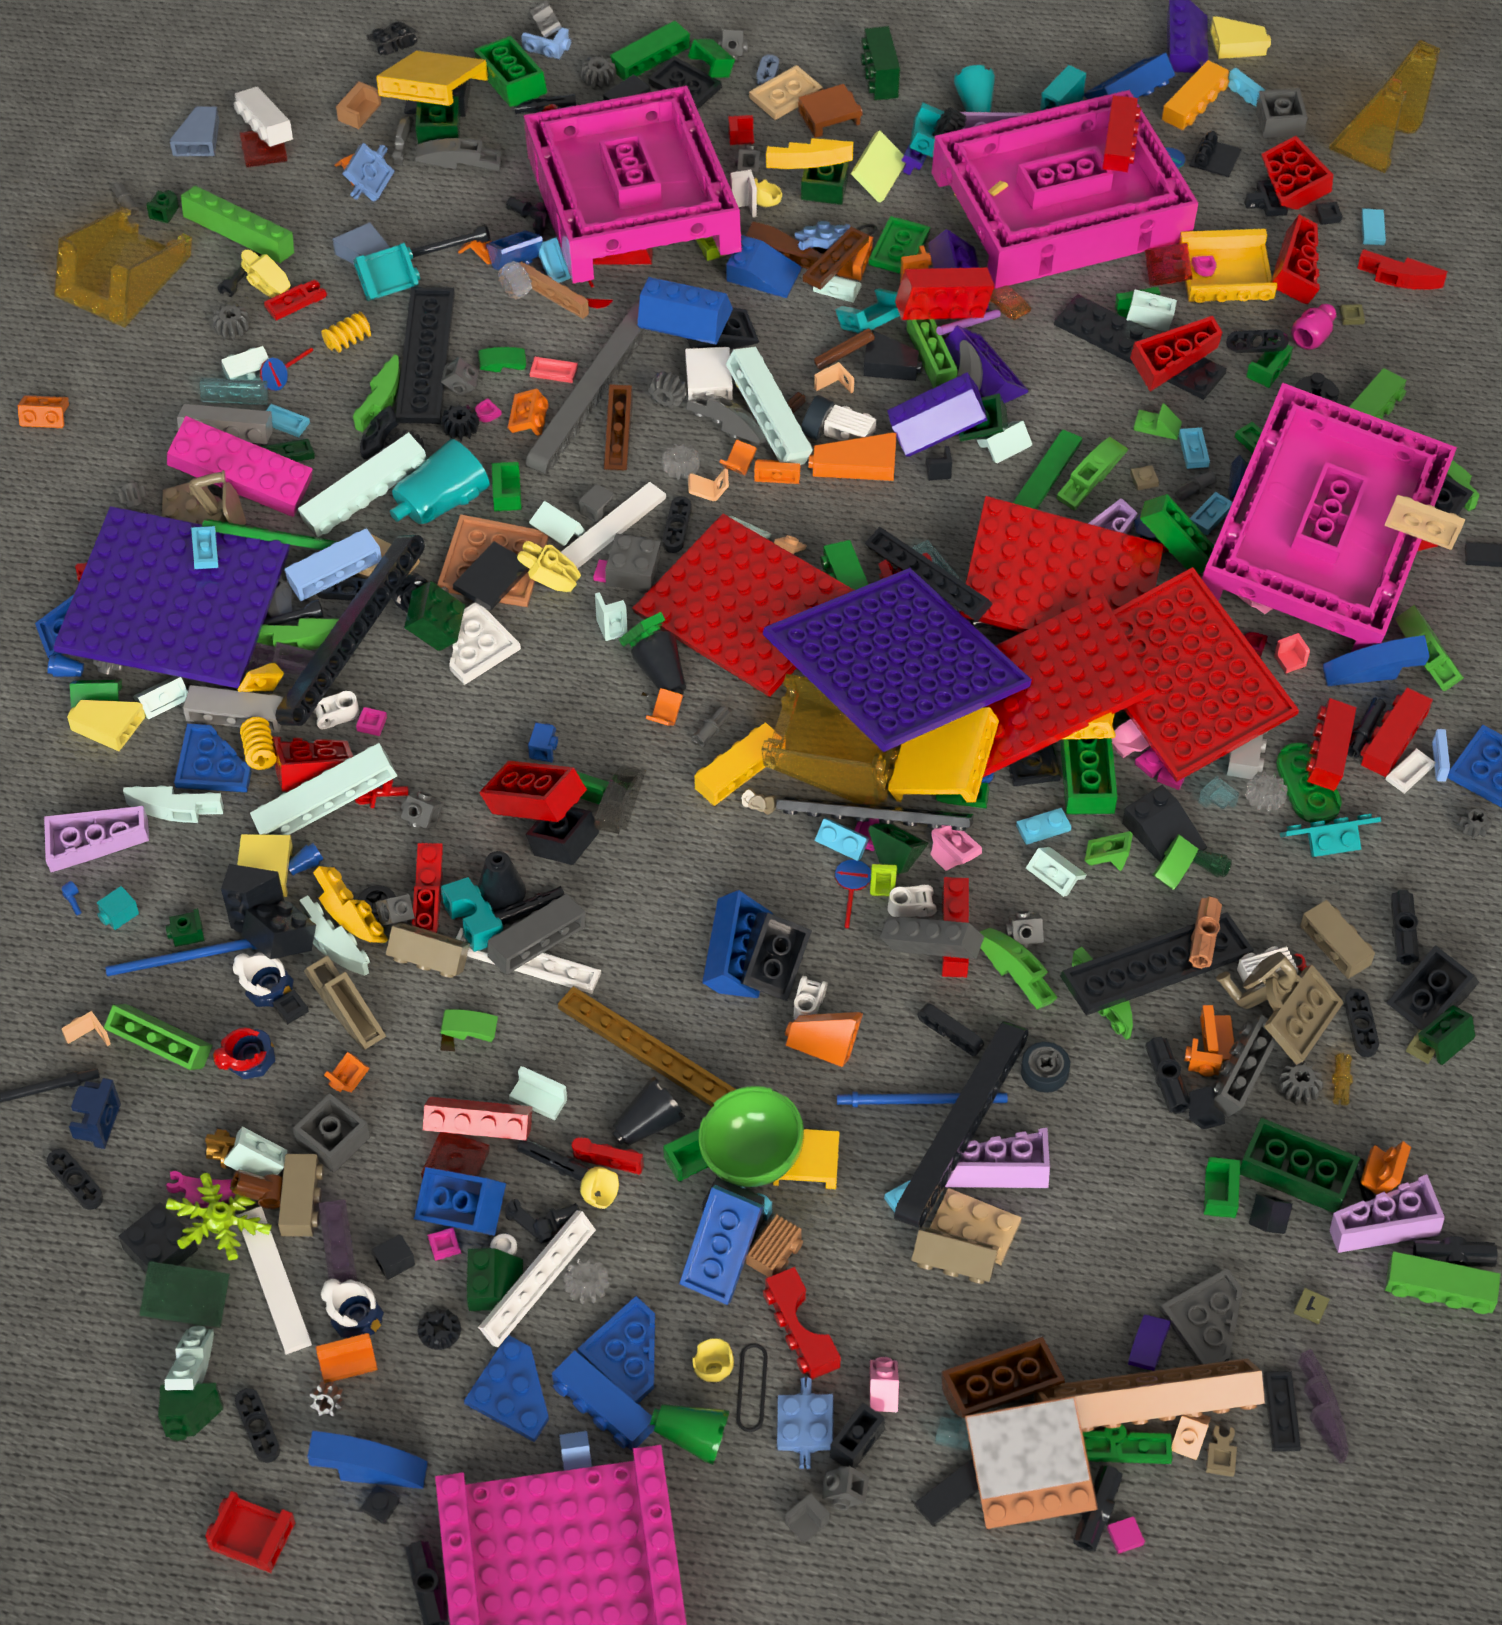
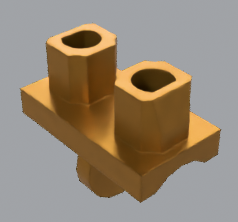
M217 1129L214 1135L207 1134L205 1138L207 1145L206 1158L221 1160V1168L228 1169L229 1166L224 1164V1158L233 1149L236 1138L230 1137V1133L221 1129Z

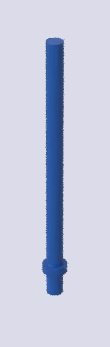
M241 939L106 966L105 969L108 977L252 948V950L257 948L247 939Z
M852 1092V1094H837V1105L858 1107V1105L955 1104L961 1093L858 1094V1092ZM998 1093L993 1103H1007V1093Z

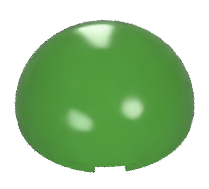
M750 1086L733 1090L713 1103L714 1106L706 1117H703L699 1129L701 1154L706 1164L717 1176L734 1185L758 1187L770 1184L784 1176L793 1167L801 1153L804 1141L801 1115L788 1097L773 1091L771 1088Z

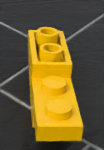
M319 866L313 872L324 890V893L318 899L333 919L360 939L375 943L387 942L388 939L384 934V929L372 914L370 905L365 900L353 899L352 892L347 889L342 881L340 872L335 867Z

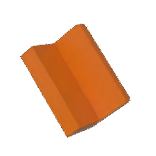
M869 236V242L837 273L838 276L861 281L872 253L873 237Z
M757 459L755 461V482L799 484L801 465L799 463H781L778 460Z
M1203 1005L1200 1021L1204 1052L1223 1055L1222 1061H1227L1231 1057L1229 1051L1234 1045L1231 1016L1214 1015L1213 1005Z
M369 1333L316 1347L324 1383L378 1370Z

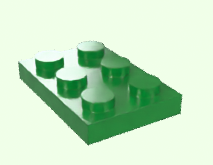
M890 216L869 258V265L901 274V257L919 254V246L925 245L930 234V227Z

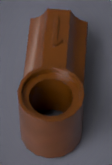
M238 1169L231 1180L230 1190L234 1194L258 1200V1204L263 1208L277 1209L281 1203L283 1178L270 1174L259 1176Z

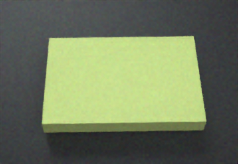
M879 130L872 137L850 174L878 202H882L906 164L901 161L904 155Z

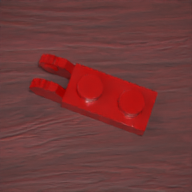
M311 280V282L309 281L303 285L300 284L265 301L264 305L265 309L277 321L313 302L316 303L327 296V292L325 289L320 288L318 281Z
M578 1137L573 1139L571 1146L575 1159L639 1175L642 1174L644 1168L643 1154L632 1149H617L609 1144L591 1143L589 1138Z

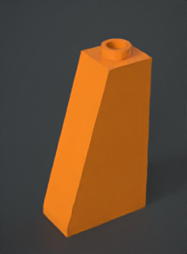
M896 433L815 445L814 455H809V468H813V476L894 481Z

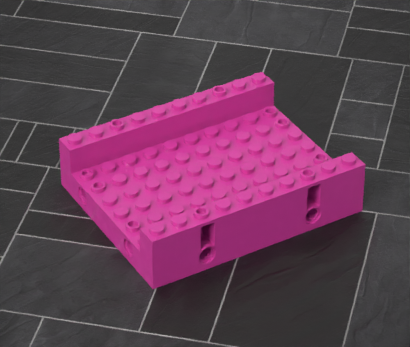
M687 86L524 115L528 158L573 283L594 280L593 258L666 246L713 236L720 255L741 252L740 209Z
M1130 90L935 136L932 175L939 187L950 185L989 255L988 270L995 289L1178 244L1181 232L1193 231L1198 201L1142 110L1139 120H1135L1139 122L1137 135L1133 134V136H1137L1136 149H1131V151H1135L1134 164H1129L1128 172L1102 169L1113 95L1133 97ZM999 181L1006 182L1008 187L994 197L990 195L989 189Z
M1282 383L1206 565L1202 580L1218 601L1223 590L1352 638L1355 640L1351 652L1382 643L1422 540L1384 526L1397 495L1410 497L1414 501L1425 505L1435 506L1457 447Z
M661 1445L634 1448V1461L473 1484H466L464 1472L435 1476L450 1625H687Z

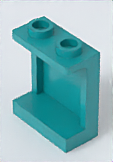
M925 103L921 104L914 117L909 148L933 158L935 137L932 133L935 131L934 127L937 126L938 119L940 120V116L944 114V111Z
M405 242L373 254L356 257L353 260L367 302L415 287L419 284L420 275L416 267L413 268L411 259H413L410 247H406Z
M878 288L875 290L877 303L863 310L846 306L835 309L841 328L861 333L868 328L873 330L900 316L895 303L898 292Z

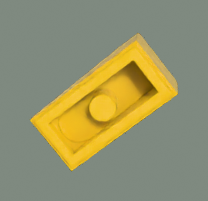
M276 663L264 665L249 671L237 690L239 692L274 691L284 673Z

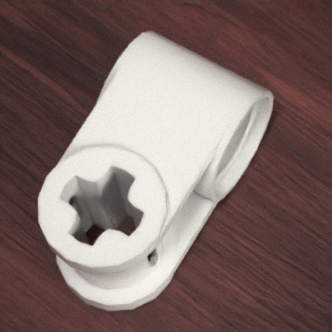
M343 691L322 698L313 712L317 716V726L320 729H327L356 719L359 716L360 710L355 694L351 691Z
M919 885L892 889L888 901L889 914L894 917H927L934 915L937 909L932 900L933 888L929 885Z
M807 976L801 977L794 1000V1020L800 1015L818 1013L820 1004H822L826 994L828 982L823 981L820 983L808 980Z

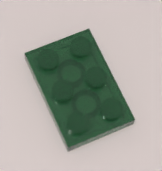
M149 1261L139 1316L221 1328L230 1274Z

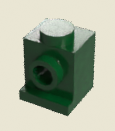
M165 190V192L157 191L151 202L146 204L149 219L169 224L179 208L177 195L170 190Z
M198 908L193 909L194 912L169 917L170 924L165 925L167 937L168 939H173L175 947L205 941Z

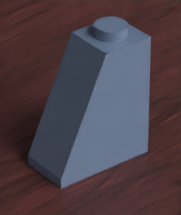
M195 107L170 139L173 156H215L219 128L217 107Z
M367 223L332 239L334 253L353 263L356 257L366 256L390 248L371 223Z

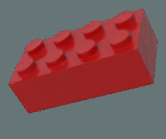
M988 268L905 269L895 303L902 320L984 318L995 285Z
M507 761L479 793L492 814L558 822L580 800V797L587 789L574 767Z

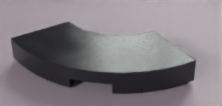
M391 405L383 409L372 419L370 428L362 436L360 454L364 460L384 450V442L387 435L399 425Z

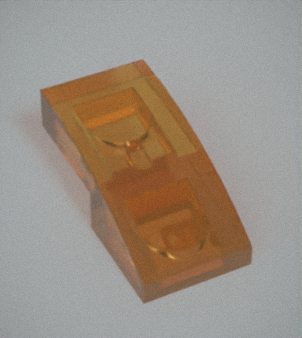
M1005 285L993 289L990 301L999 305L1001 312L1005 316L1016 320L1031 311L1028 303L1009 286Z

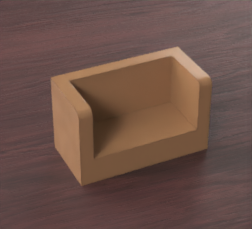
M358 82L336 106L338 121L360 129L381 105L378 89Z

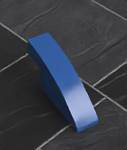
M1425 635L1372 645L1324 663L1323 671L1327 686L1397 679L1402 667L1426 665L1430 656Z
M312 1431L307 1456L310 1466L337 1468L341 1481L420 1489L424 1488L428 1461L387 1445L356 1437Z

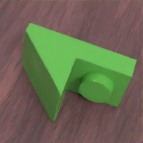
M1162 403L1160 414L1139 410L1134 431L1177 440L1182 421Z
M1129 831L1089 840L1085 861L1088 865L1111 861L1119 871H1122L1129 856L1132 832Z

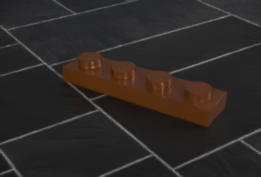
M850 227L803 274V282L821 290L869 242V235Z

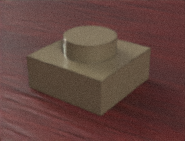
M1152 465L1131 469L1130 475L1137 491L1159 487V480Z

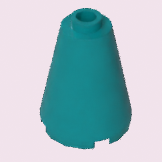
M971 65L961 69L962 73L958 76L956 73L954 76V85L965 111L991 112L995 83L993 70L991 68L990 71L985 69L984 65Z

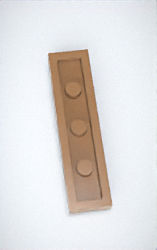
M522 261L516 266L517 280L582 319L589 314L588 300L584 296L578 295L567 286L561 285L550 276L542 274L533 266H529Z

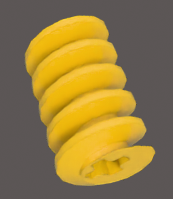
M359 311L358 314H352L351 318L347 317L343 322H337L336 326L331 325L329 329H323L322 337L326 346L331 351L335 348L340 353L342 352L341 345L346 349L349 348L348 341L353 345L357 344L355 337L360 341L364 340L363 333L367 337H371L370 325L364 314Z
M251 717L243 722L240 727L245 760L248 766L257 770H265L272 767L277 759L269 727L270 724L262 717Z

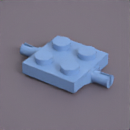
M362 143L342 174L355 185L350 194L351 197L354 196V199H358L363 192L372 201H376L393 175L394 170L383 159L387 152V147L384 148V145H380L377 152H375L365 143Z
M820 221L817 222V225L807 226L803 230L796 232L795 239L800 241L798 246L801 250L809 247L829 249L851 226L849 224L834 226L830 225V222Z
M805 1377L800 1379L801 1393L796 1395H778L777 1449L800 1453L799 1468L804 1469L806 1465V1469H810L811 1453L819 1450H830V1444L833 1441L834 1398L833 1394L811 1393L812 1379L807 1377L806 1387Z

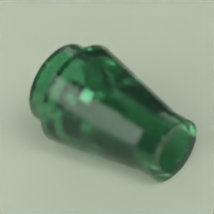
M1198 849L1193 863L1198 864L1218 878L1219 876H1227L1232 860L1227 858L1226 854Z

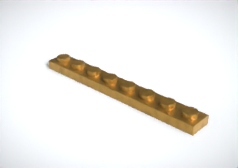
M574 986L558 1003L559 1010L711 1107L714 1106L713 1103L719 1098L736 1090Z

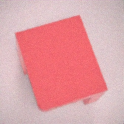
M1297 633L1277 642L1274 657L1283 671L1289 673L1307 665L1310 649L1300 634Z

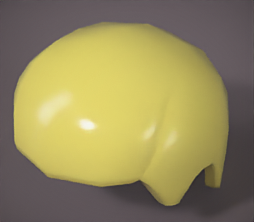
M757 178L754 179L757 187V205L772 207L781 201L782 192L778 186L768 183L766 179L758 183Z
M604 1167L589 1169L581 1180L580 1193L584 1201L598 1208H607L617 1196L619 1187L618 1175ZM600 1191L601 1197L595 1196V1192Z
M710 1338L701 1342L697 1346L696 1356L692 1359L693 1368L697 1377L704 1381H722L732 1372L734 1366V1357L729 1343L717 1338Z

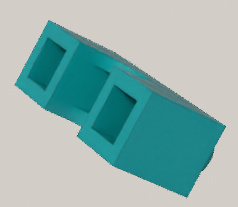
M469 877L441 886V904L451 919L466 916V918H463V937L470 943L472 951L476 952L487 948L488 940L495 934L503 932V924L500 918H496L492 913L489 902H485L482 898L479 887L473 885Z

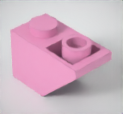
M888 1357L870 1360V1407L875 1411L898 1412L899 1378L897 1361Z

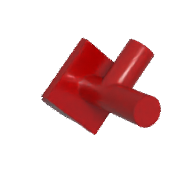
M392 779L382 784V787H377L356 798L355 802L360 805L370 804V808H374L376 797L408 796V786L392 787Z

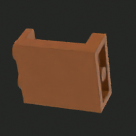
M844 84L799 97L798 112L815 138L823 136L824 127L853 119L856 126L860 125V117L863 114L862 108L855 102L852 92L848 91Z

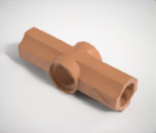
M1209 896L1208 898H1201L1199 902L1195 929L1191 935L1192 945L1189 961L1196 968L1210 967L1212 963L1216 936L1220 930L1219 919L1222 904L1219 903L1217 898Z

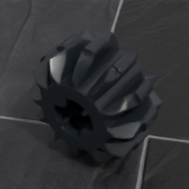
M459 403L457 407L450 405L449 410H444L441 426L446 436L450 435L451 439L459 437L462 441L463 436L470 439L471 434H477L479 418L475 409H470L468 404L463 407Z
M418 573L409 574L393 595L394 603L398 608L407 613L412 591L428 583V581Z

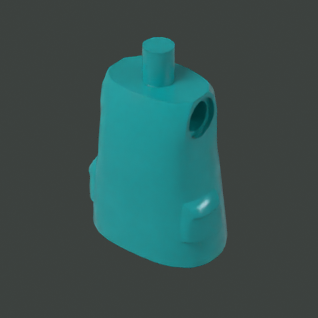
M450 439L414 472L402 479L392 490L393 498L398 505L390 510V514L396 522L408 515L418 524H427L458 505L468 504L478 497L479 493L489 488L490 482L486 471L477 458L464 445L455 439Z

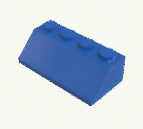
M1162 53L1140 60L1085 92L1084 97L1089 100L1130 90L1134 98H1138L1141 95L1147 96L1154 92L1156 86L1160 88L1170 83L1168 79L1175 76L1167 54Z
M648 277L640 294L637 325L639 328L717 344L733 307L727 293Z
M740 890L720 897L717 900L702 983L720 994L759 998L760 991L741 984L749 936L757 913H773Z

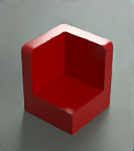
M752 115L728 116L730 145L755 143Z

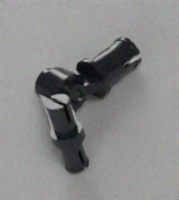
M511 196L507 200L506 205L509 206H506V208L519 213L523 218L530 215L535 220L533 223L535 234L542 236L543 240V231L545 230L548 215L545 203L537 202L532 205L531 202H523Z
M514 1199V1201L511 1200L506 1205L505 1217L508 1220H515L532 1236L538 1239L539 1243L551 1241L554 1238L556 1229H559L560 1225L566 1224L576 1210L580 1211L577 1203L558 1210L552 1208L545 1217L534 1220L520 1207V1201Z

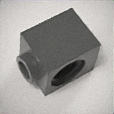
M409 894L375 902L379 922L382 926L415 919Z

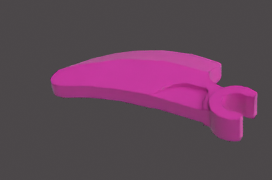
M178 1171L170 1172L171 1179L178 1180V1182L175 1184L167 1183L168 1192L178 1193L181 1191L186 1194L184 1198L188 1199L193 1205L197 1201L201 1208L209 1206V1203L201 1199V1197L205 1196L197 1189L198 1187H204L200 1178L187 1177ZM212 1179L213 1186L216 1184L220 1185L218 1194H223L219 1202L228 1203L230 1196L233 1199L235 1198V1194L230 1190L232 1179Z

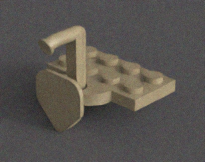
M225 470L194 478L185 484L163 489L162 517L203 524L204 519L241 525L246 524L238 493L231 483L226 482ZM223 482V500L213 495L208 489V485Z
M1280 951L1265 958L1254 968L1244 982L1243 987L1247 990L1261 982L1263 984L1245 993H1242L1232 981L1230 972H1222L1216 977V980L1221 983L1222 987L1240 1007L1250 1009L1268 1000L1274 1012L1264 1027L1296 1065L1305 1060L1344 1003L1312 964L1305 967L1300 976H1298L1293 964Z

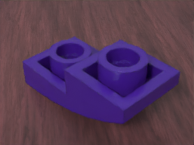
M1144 1314L1132 1346L1128 1365L1155 1371L1162 1355V1346L1170 1330L1169 1320Z

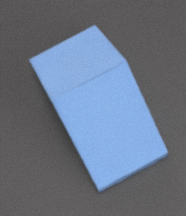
M587 1431L559 1435L564 1471L592 1467Z

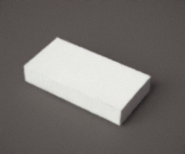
M1416 748L1386 776L1385 780L1405 794L1435 766L1436 762Z

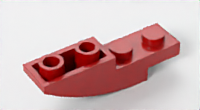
M1363 249L1357 268L1376 275V282L1400 288L1420 290L1443 288L1448 273L1446 270L1408 257L1403 263Z
M418 843L416 883L413 898L415 919H412V926L437 933L443 880V844Z

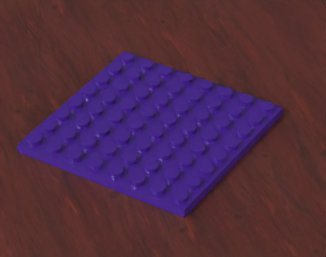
M110 506L53 645L54 652L238 688L245 677L287 559L290 545L283 544L278 540L266 541L215 532L218 568L195 569L191 528L202 527V524Z
M911 568L764 627L763 636L883 752L1030 687L1032 681L1030 677Z

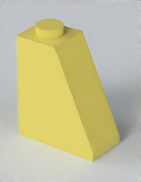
M1217 16L1212 18L1210 32L1218 59L1266 55L1267 48H1270L1271 39L1270 35L1266 34L1265 27Z
M80 700L76 707L70 710L67 718L72 731L120 751L146 716L143 705L139 702Z

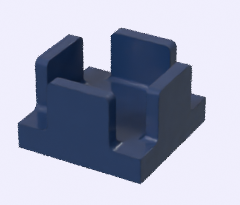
M103 1078L101 1084L86 1081L84 1087H78L71 1108L72 1111L85 1113L82 1123L70 1122L69 1129L74 1139L93 1142L96 1148H106L121 1106L113 1080Z

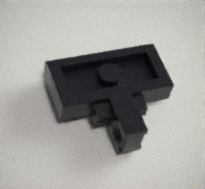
M1271 180L1258 181L1256 186L1258 192L1246 194L1244 201L1246 209L1264 208L1266 217L1284 216L1288 213V208L1281 206Z

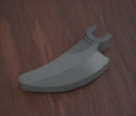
M403 116L399 123L395 139V150L392 156L395 158L394 165L402 166L404 148L413 124L412 116Z
M962 340L959 345L960 366L958 376L968 372L980 391L983 378L981 359L975 348L966 340Z
M282 574L267 612L269 618L292 612V588L288 581L282 579ZM294 620V621H291V622L284 623V624L277 625V626H284V625L297 626L295 620Z

